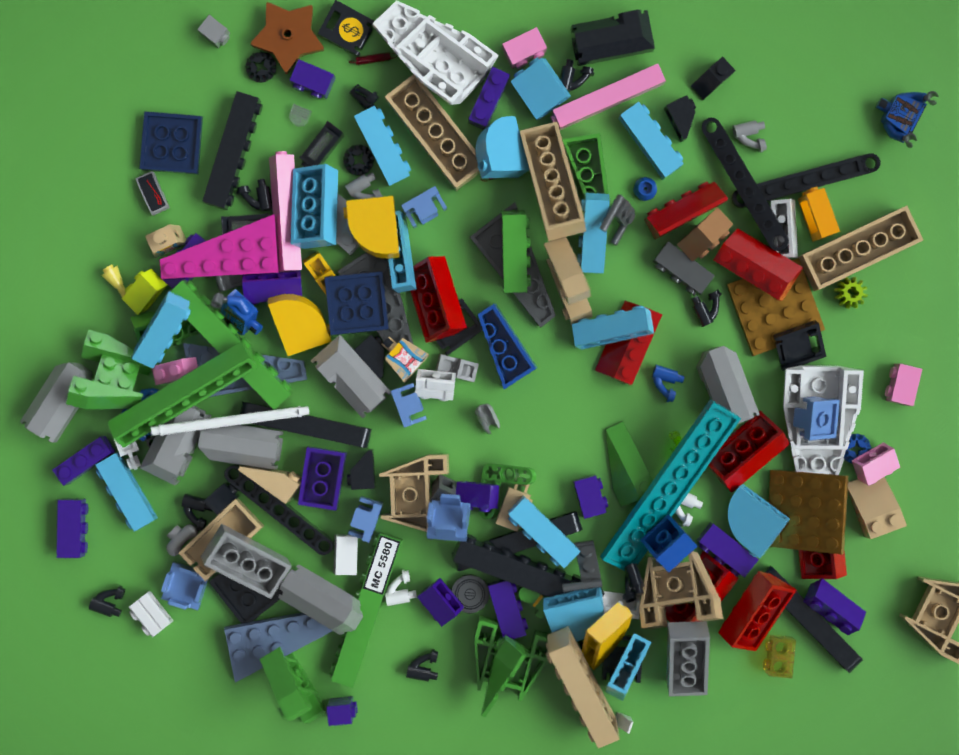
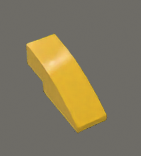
M319 250L304 259L303 263L326 295L325 277L336 275Z

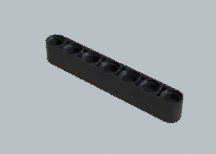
M242 402L240 414L270 411L273 409L267 406ZM309 415L251 423L368 448L372 430Z
M232 465L225 470L224 476L229 483L318 554L327 555L332 551L334 542L327 534L288 503H283L238 470L240 465ZM232 469L238 470L239 476L237 479L231 477L230 471ZM246 481L253 482L254 489L252 491L245 488ZM261 493L269 495L267 503L260 500ZM276 505L284 507L282 515L275 512ZM291 517L299 519L297 527L290 524ZM312 529L314 531V538H307L305 530ZM321 541L329 543L330 547L328 550L320 548Z
M577 511L549 519L565 536L583 530ZM523 528L519 529L518 532L513 531L486 540L493 543L496 548L511 550L513 554L534 547L537 544L533 538L529 540L522 533ZM454 562L457 571H463L470 568L468 566Z
M771 565L764 571L789 584ZM796 591L785 609L848 673H851L863 659L816 611L804 603V598Z

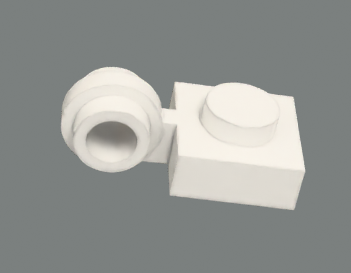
M115 441L120 457L129 455V458L126 459L129 469L137 470L141 464L138 456H133L132 454L139 451L136 441L125 448Z

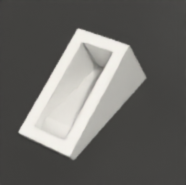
M617 712L618 727L626 733H630L633 725L632 718Z

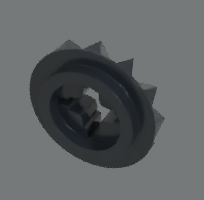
M262 51L253 53L247 59L246 72L255 82H267L275 75L276 62L269 53ZM264 61V67L267 71L261 69L257 72L258 68L254 63L261 64Z
M361 144L352 145L346 150L343 162L345 168L351 174L363 175L368 173L373 167L374 157L368 147ZM352 155L357 157L362 155L365 165L361 163L354 165L355 159Z

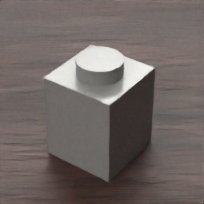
M210 15L197 29L202 36L218 48L221 45L224 46L230 38L229 30Z

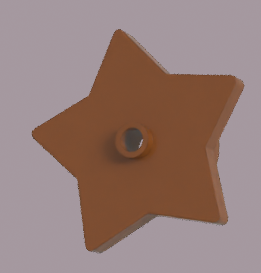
M267 2L266 26L252 40L251 46L274 54L285 74L289 73L302 56L324 51L323 45L311 30L313 6L308 5L288 11ZM286 33H291L290 37H285L284 35Z

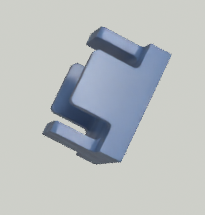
M435 186L401 205L413 228H416L417 225L411 216L412 213H416L422 224L438 216V210L433 201L437 200L443 211L447 210Z
M414 383L391 391L404 428L427 419L426 416L411 420L410 415L424 409L420 397H418L417 393L403 397L401 393L415 387Z
M817 396L803 397V401L807 402V409L795 408L793 420L794 427L804 429V431H800V436H804L806 440L836 438L840 400Z
M441 494L440 501L432 500V502H429L427 539L466 542L471 504L462 503L459 495Z
M361 496L359 501L372 505L373 508L371 509L363 505H359L356 508L350 525L363 530L364 533L350 529L348 535L369 543L384 503Z
M174 561L170 572L166 574L161 590L163 592L161 599L168 601V605L184 610L187 608L199 610L208 580L204 581L193 569L194 567Z

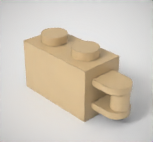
M515 484L514 488L508 487L496 519V524L517 532L519 528H522L519 524L515 526L510 522L508 511L523 495L532 503L531 495L527 493L529 485H522L525 486L524 491L517 489L518 484Z

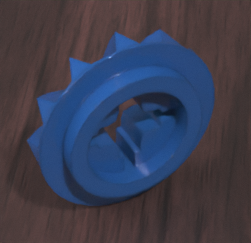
M851 434L850 443L843 458L847 462L852 463L853 459L871 450L872 447L869 440L864 435ZM856 443L858 447L863 448L860 451H858L857 455L855 451L849 450L852 449V447H855Z

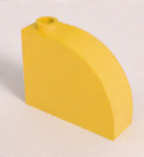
M393 196L346 201L347 207H343L344 219H348V225L356 243L365 252L375 257L386 259L400 258Z
M282 294L268 298V306L287 356L332 342L330 325L326 323L321 310L312 301L295 294Z
M619 602L586 630L581 651L588 665L593 670L612 653L629 628L633 614H631L626 606H622Z

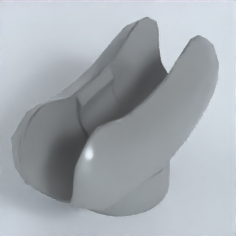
M482 404L476 408L475 414L486 433L491 434L489 430L491 424L495 425L498 429L500 428V422L491 405Z
M188 524L182 529L178 525L175 526L167 535L171 540L166 546L168 554L171 556L178 555L184 543L197 536V527L192 524Z

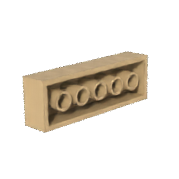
M414 74L385 96L386 102L456 191L480 173L476 159V150L428 88Z
M557 121L521 130L520 136L548 241L586 232L585 219Z
M904 206L798 256L802 267H804L803 270L813 291H817L923 241V238L908 206Z
M569 626L548 634V643H546L548 650L546 653L547 659L550 664L553 663L556 667L554 669L556 676L559 680L562 679L564 691L567 696H571L574 710L579 711L583 727L587 726L591 742H595L597 747L601 748L620 740L617 718Z

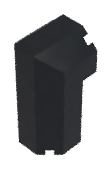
M637 9L618 14L619 18L614 19V16L610 18L572 25L571 33L575 34V38H572L575 59L578 60L577 65L582 66L653 52L655 45L648 10H644L642 14L641 10Z

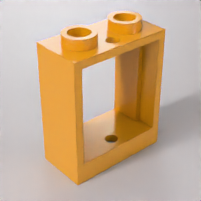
M816 186L803 192L802 197L797 200L812 241L814 242L840 232L825 188L818 190Z

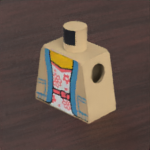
M171 224L145 236L154 258L185 245L187 240L180 225Z
M389 336L382 343V346L390 352L385 357L386 361L404 382L429 357L428 353L404 338L397 344Z

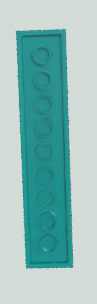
M709 400L600 555L603 561L622 570L629 564H639L648 551L640 540L668 514L671 517L737 426L741 420L740 416L713 400Z

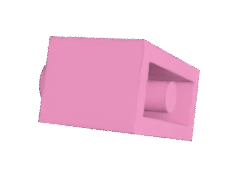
M536 27L503 43L502 49L511 68L517 67L519 69L527 65V61L537 57L540 59L545 56L544 53L547 50V46Z
M196 357L155 365L152 369L155 385L173 383L198 368Z
M900 363L894 364L889 373L891 378L890 385L885 390L886 401L905 406H914L922 369Z
M884 442L852 460L858 480L868 486L900 468L895 449Z

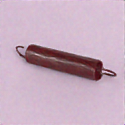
M390 52L356 57V62L349 61V63L364 65L388 61L393 58H391Z

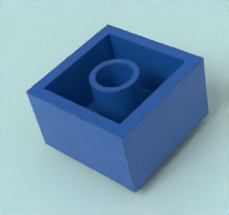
M669 514L640 540L652 556L668 572L697 547L696 543Z

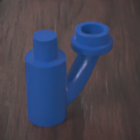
M655 365L652 373L654 384L662 395L666 397V402H673L676 391H673L671 388L668 391L663 385L662 380L673 384L675 381L683 383L684 376L679 375L676 370Z

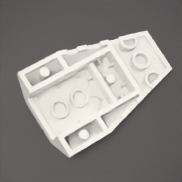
M396 1L373 22L372 26L422 84L450 105L461 104L485 79L499 55L463 30L461 32L453 29L454 26L448 23L444 25L435 21L436 18L430 15L424 16L420 14L419 10Z
M799 365L785 369L783 410L795 472L839 475L845 451L850 443L851 433L856 425L857 415H859L861 410L863 370L843 366ZM817 396L840 400L836 438L806 440L804 436H800V431H804V429L794 427L793 420L795 408L807 409V402L803 401V397Z

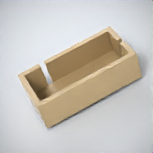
M239 498L228 505L179 552V555L190 566L195 562L198 563L193 569L204 581L208 580L216 571L203 564L201 555L221 524L250 539L264 527L262 522Z

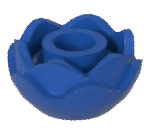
M642 177L635 182L633 192L641 201L651 200L657 193V184L649 177Z

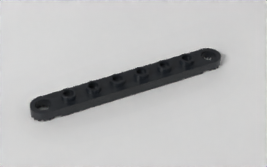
M713 117L707 118L702 124V132L762 234L773 250H785L789 245V238L720 121ZM716 123L717 129L713 133H709L707 131L708 124ZM777 236L784 238V244L781 247L774 245V239Z
M869 153L761 182L757 185L766 200L770 201L800 193L816 186L822 187L873 173L880 168L881 160L874 153ZM867 158L874 160V168L866 167L865 162ZM736 190L731 197L732 203L738 208L747 207L745 203L738 202L736 198L738 191Z

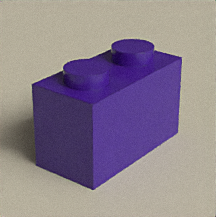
M298 59L289 81L294 89L301 92L304 90L309 91L311 96L321 100L322 97L327 99L336 78L334 74Z
M594 474L573 480L584 519L607 513L608 502L606 496L602 497L600 491L603 489L601 478H597Z
M457 481L456 495L460 496L462 503H470L471 510H473V507H477L481 512H490V509L498 508L500 485Z
M441 578L430 584L417 596L422 605L426 607L441 627L455 618L464 608Z
M353 696L330 698L327 705L328 726L352 724L356 713H358L357 701L354 702Z

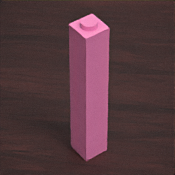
M659 64L653 65L553 109V116H550L552 122L557 121L559 130H562L664 85L666 82Z
M286 151L275 152V155L269 157L272 209L276 222L279 272L302 270L301 248L291 244L294 155L287 154Z

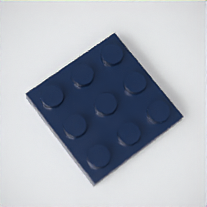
M144 111L140 169L199 174L203 117Z
M383 272L325 277L330 335L388 330Z

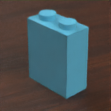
M537 57L529 63L530 67L526 70L521 69L513 75L515 78L510 82L534 117L542 119L569 99L571 95L546 58L539 59Z

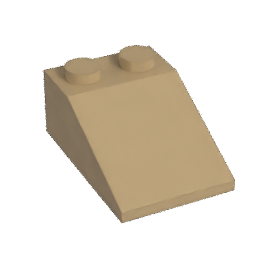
M246 465L240 466L238 469L285 504L291 501L301 486L300 479L302 477L294 471L288 472Z
M885 477L869 486L858 479L848 482L847 491L864 537L873 539L907 526L901 508Z

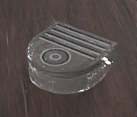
M293 104L289 114L290 121L295 126L302 127L308 123L312 111Z

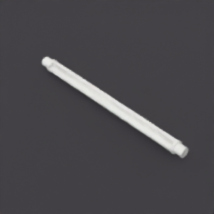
M298 406L172 424H159V426L151 427L152 436H163L302 417L303 415H309V407Z

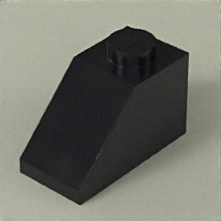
M721 57L691 85V88L704 100L731 77L735 69L724 57Z
M687 95L666 105L664 108L680 142L685 141L688 137L695 115L694 109H696L694 101L689 99Z
M370 335L354 351L381 379L384 376L385 349L382 347L383 341L378 335L375 338L373 335Z
M373 449L368 450L350 470V474H347V484L351 486V490L375 489Z
M226 482L209 495L204 502L218 515L240 496L237 493L239 490L231 483L228 484Z

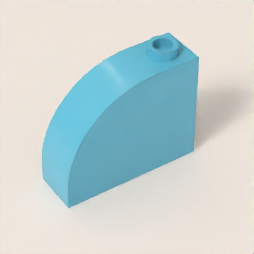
M515 116L501 117L480 133L476 142V159L481 178H519L529 171Z
M744 484L735 491L728 507V522L731 531L753 557L761 558L790 520V518Z
M601 588L576 590L543 598V611L551 632L553 633L569 626L576 641L583 640L586 630L604 614Z
M635 633L633 634L607 686L606 693L621 701L624 700L651 645L650 641Z

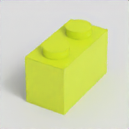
M152 268L146 272H139L134 278L136 281L125 289L126 294L122 298L137 315L148 310L167 286Z

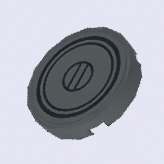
M472 574L464 575L453 584L452 593L464 606L462 612L476 613L487 604L489 589L485 581L479 576Z

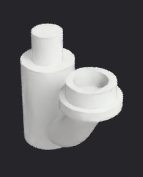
M688 493L681 504L691 509L693 507L701 509L703 502L697 500V496ZM679 506L675 513L682 521V526L689 527L693 516L690 513L685 515Z
M402 570V574L388 586L385 593L387 606L408 603L410 599L417 598L416 590L408 591V589L395 591L401 582L404 581V584L410 582L408 570Z

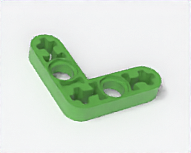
M503 464L485 465L482 470L481 483L500 485L498 508L492 509L491 513L479 511L480 516L484 519H493L498 515L501 482L530 485L536 480L535 470L530 467ZM507 469H511L513 472V477L510 480L505 476ZM489 470L500 471L499 475L489 474ZM527 473L530 475L529 479L519 477V474Z

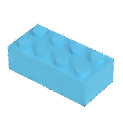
M327 164L293 169L292 245L302 249L336 245L337 169Z

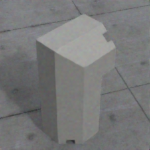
M341 335L336 337L311 360L314 364L318 363L315 367L330 384L336 383L333 387L361 418L366 416L365 411L370 413L387 398L385 396L386 393L387 395L391 394L387 386Z
M725 346L715 347L703 352L696 368L701 381L705 384L709 398L740 416L741 420L739 423L760 415L737 353Z
M73 362L55 366L21 419V424H25L24 427L43 439L45 436L50 437L48 441L52 443L57 442L79 409L78 407L66 404L73 376L93 381L92 371L80 363Z
M193 406L165 424L210 419L212 415L205 414L206 411ZM202 430L163 436L156 435L140 469L173 485H177L180 482L177 479L178 476H184L193 456L189 454L194 453Z
M247 425L204 429L200 432L198 448L209 460L276 470L278 465H275V462L280 461L283 438H279V435H283V431Z
M301 565L296 566L298 568L296 571L293 569L289 571L280 586L283 594H279V599L339 635L356 630L363 618L360 608L361 604L358 599Z

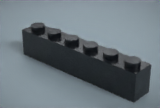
M236 91L202 200L205 204L227 211L229 206L233 205L234 188L237 189L239 186L240 177L238 175L240 170L244 169L246 163L244 156L251 147V133L254 134L256 131V117L261 114L263 104H261V100L258 97Z

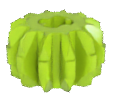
M846 277L844 282L839 281L837 283L840 288L834 289L835 292L839 293V295L835 296V299H841L839 302L840 306L845 304L846 309H850L851 306L856 309L858 304H864L862 298H867L868 295L863 293L864 290H867V287H861L863 284L862 280L857 282L856 277H852L851 280ZM848 290H851V292L854 293V296H851V294L848 293Z

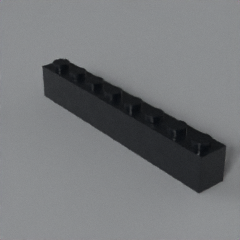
M467 534L466 542H457L452 553L454 562L548 597L568 593L563 592L562 584L581 582L579 575H568L560 568L552 569L544 562L538 561L536 563L531 561L528 556L522 554L520 556L515 555L507 548H496L493 543L488 541L480 542L476 537ZM600 587V588H601V591H602V595L604 596L605 593H604L602 587Z

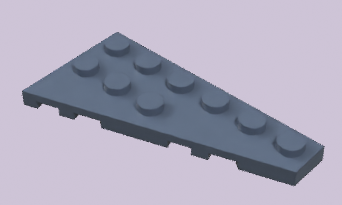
M183 343L185 357H196L198 367L220 355L213 347ZM262 355L265 358L264 362L268 367L270 365L273 366L279 373L277 376L282 381L286 380L288 383L308 380L304 361ZM241 377L210 397L252 390L253 388Z
M302 612L226 626L224 631L235 682L262 669L263 667L259 659L278 647H281L284 655L287 656L332 632V630Z

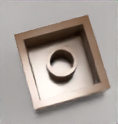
M717 207L689 232L677 246L692 262L697 257L702 259L710 252L708 248L713 250L720 243L718 239L720 238L722 241L730 233L728 229L733 223Z

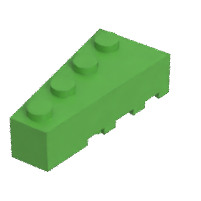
M600 133L562 139L584 196L586 193L609 194Z
M501 210L504 293L527 292V287H531V275H527V268L531 267L530 256H527V248H530V237H526V229H530V217H526L524 210Z

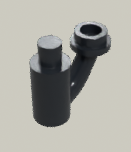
M567 59L566 65L562 66L560 80L567 91L570 92L579 88L590 76H594V69L583 66L582 70H580L582 76L573 81L575 68H573L574 60Z
M359 84L349 92L365 110L375 106L374 103L379 99L376 91L372 93Z
M265 179L257 180L258 187L256 192L258 201L249 195L251 193L249 186L237 188V195H241L251 207L260 211L272 210L270 188L266 186Z
M719 290L708 294L709 301L713 299L710 312L705 302H701L698 296L691 298L694 304L692 309L701 327L714 322L713 320L718 315L719 296L722 295V292L720 293Z
M185 494L181 505L186 517L197 527L196 530L202 531L206 526L207 520L203 519V517L198 519L192 512V509L201 512L213 510L204 502L205 498Z
M635 563L629 564L624 568L626 573L625 594L622 597L626 603L635 601L637 599L636 595L641 596L644 594V583L638 566Z
M120 585L118 589H110L98 593L92 598L89 610L108 617H112V615L120 617L122 610L116 608V604L107 602L104 599L115 596L114 599L121 600L126 589Z
M432 649V652L415 658L408 665L406 678L429 682V679L437 680V672H432L431 668L419 665L427 660H430V663H436L438 651Z

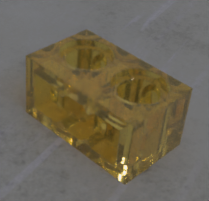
M769 635V640L765 642L767 659H764L763 669L766 670L765 673L767 675L792 678L796 640L793 637ZM783 642V649L776 651V645ZM778 661L782 662L781 668L774 670V664Z

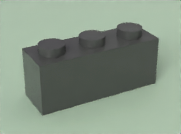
M669 241L652 261L656 264L654 266L662 273L666 271L671 275V280L677 284L681 282L686 286L685 290L694 296L695 294L701 295L715 276L696 261L692 262L684 252Z

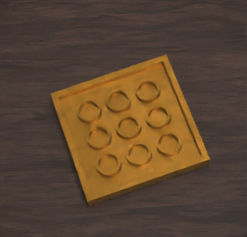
M799 258L792 260L793 262L802 266ZM803 269L783 301L777 300L745 279L726 285L752 356L776 348V341L773 335L813 320L819 323L820 331L825 330Z
M770 470L769 503L790 518L770 547L844 554L848 476Z

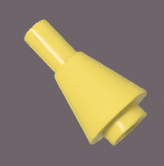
M111 264L102 270L104 274L101 276L117 289L123 298L126 294V288L123 285L118 265L114 267Z

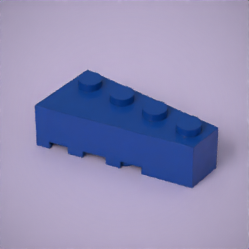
M496 303L478 314L503 389H506L534 371L537 366Z

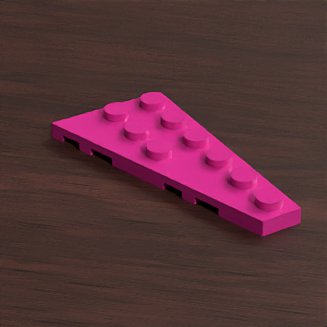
M275 214L160 259L161 279L278 273Z

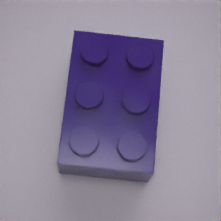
M311 446L306 448L298 505L335 511L338 509L347 452Z

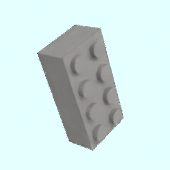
M224 524L220 525L201 555L205 566L270 599L292 567L285 556Z
M707 621L668 623L666 681L669 696L708 695L710 635Z

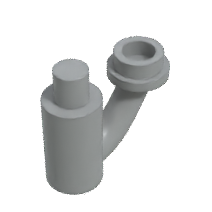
M754 120L733 125L734 137L740 143L758 149L760 153L767 149L765 139L758 138L757 142L746 137L757 134L759 130L765 129L764 121L757 123Z
M373 173L367 176L363 174L345 185L351 197L355 199L383 197L379 189L372 190L374 194L361 193V191L371 186L370 182L376 179Z

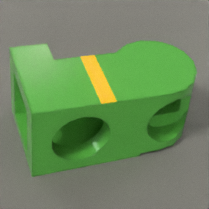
M520 587L518 591L520 599L537 609L535 615L542 620L545 616L543 598L547 597L538 592Z

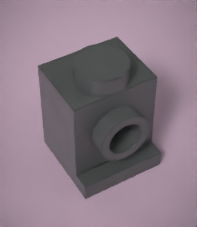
M438 475L432 483L430 502L432 500L440 501L441 494L456 495V481L443 475Z

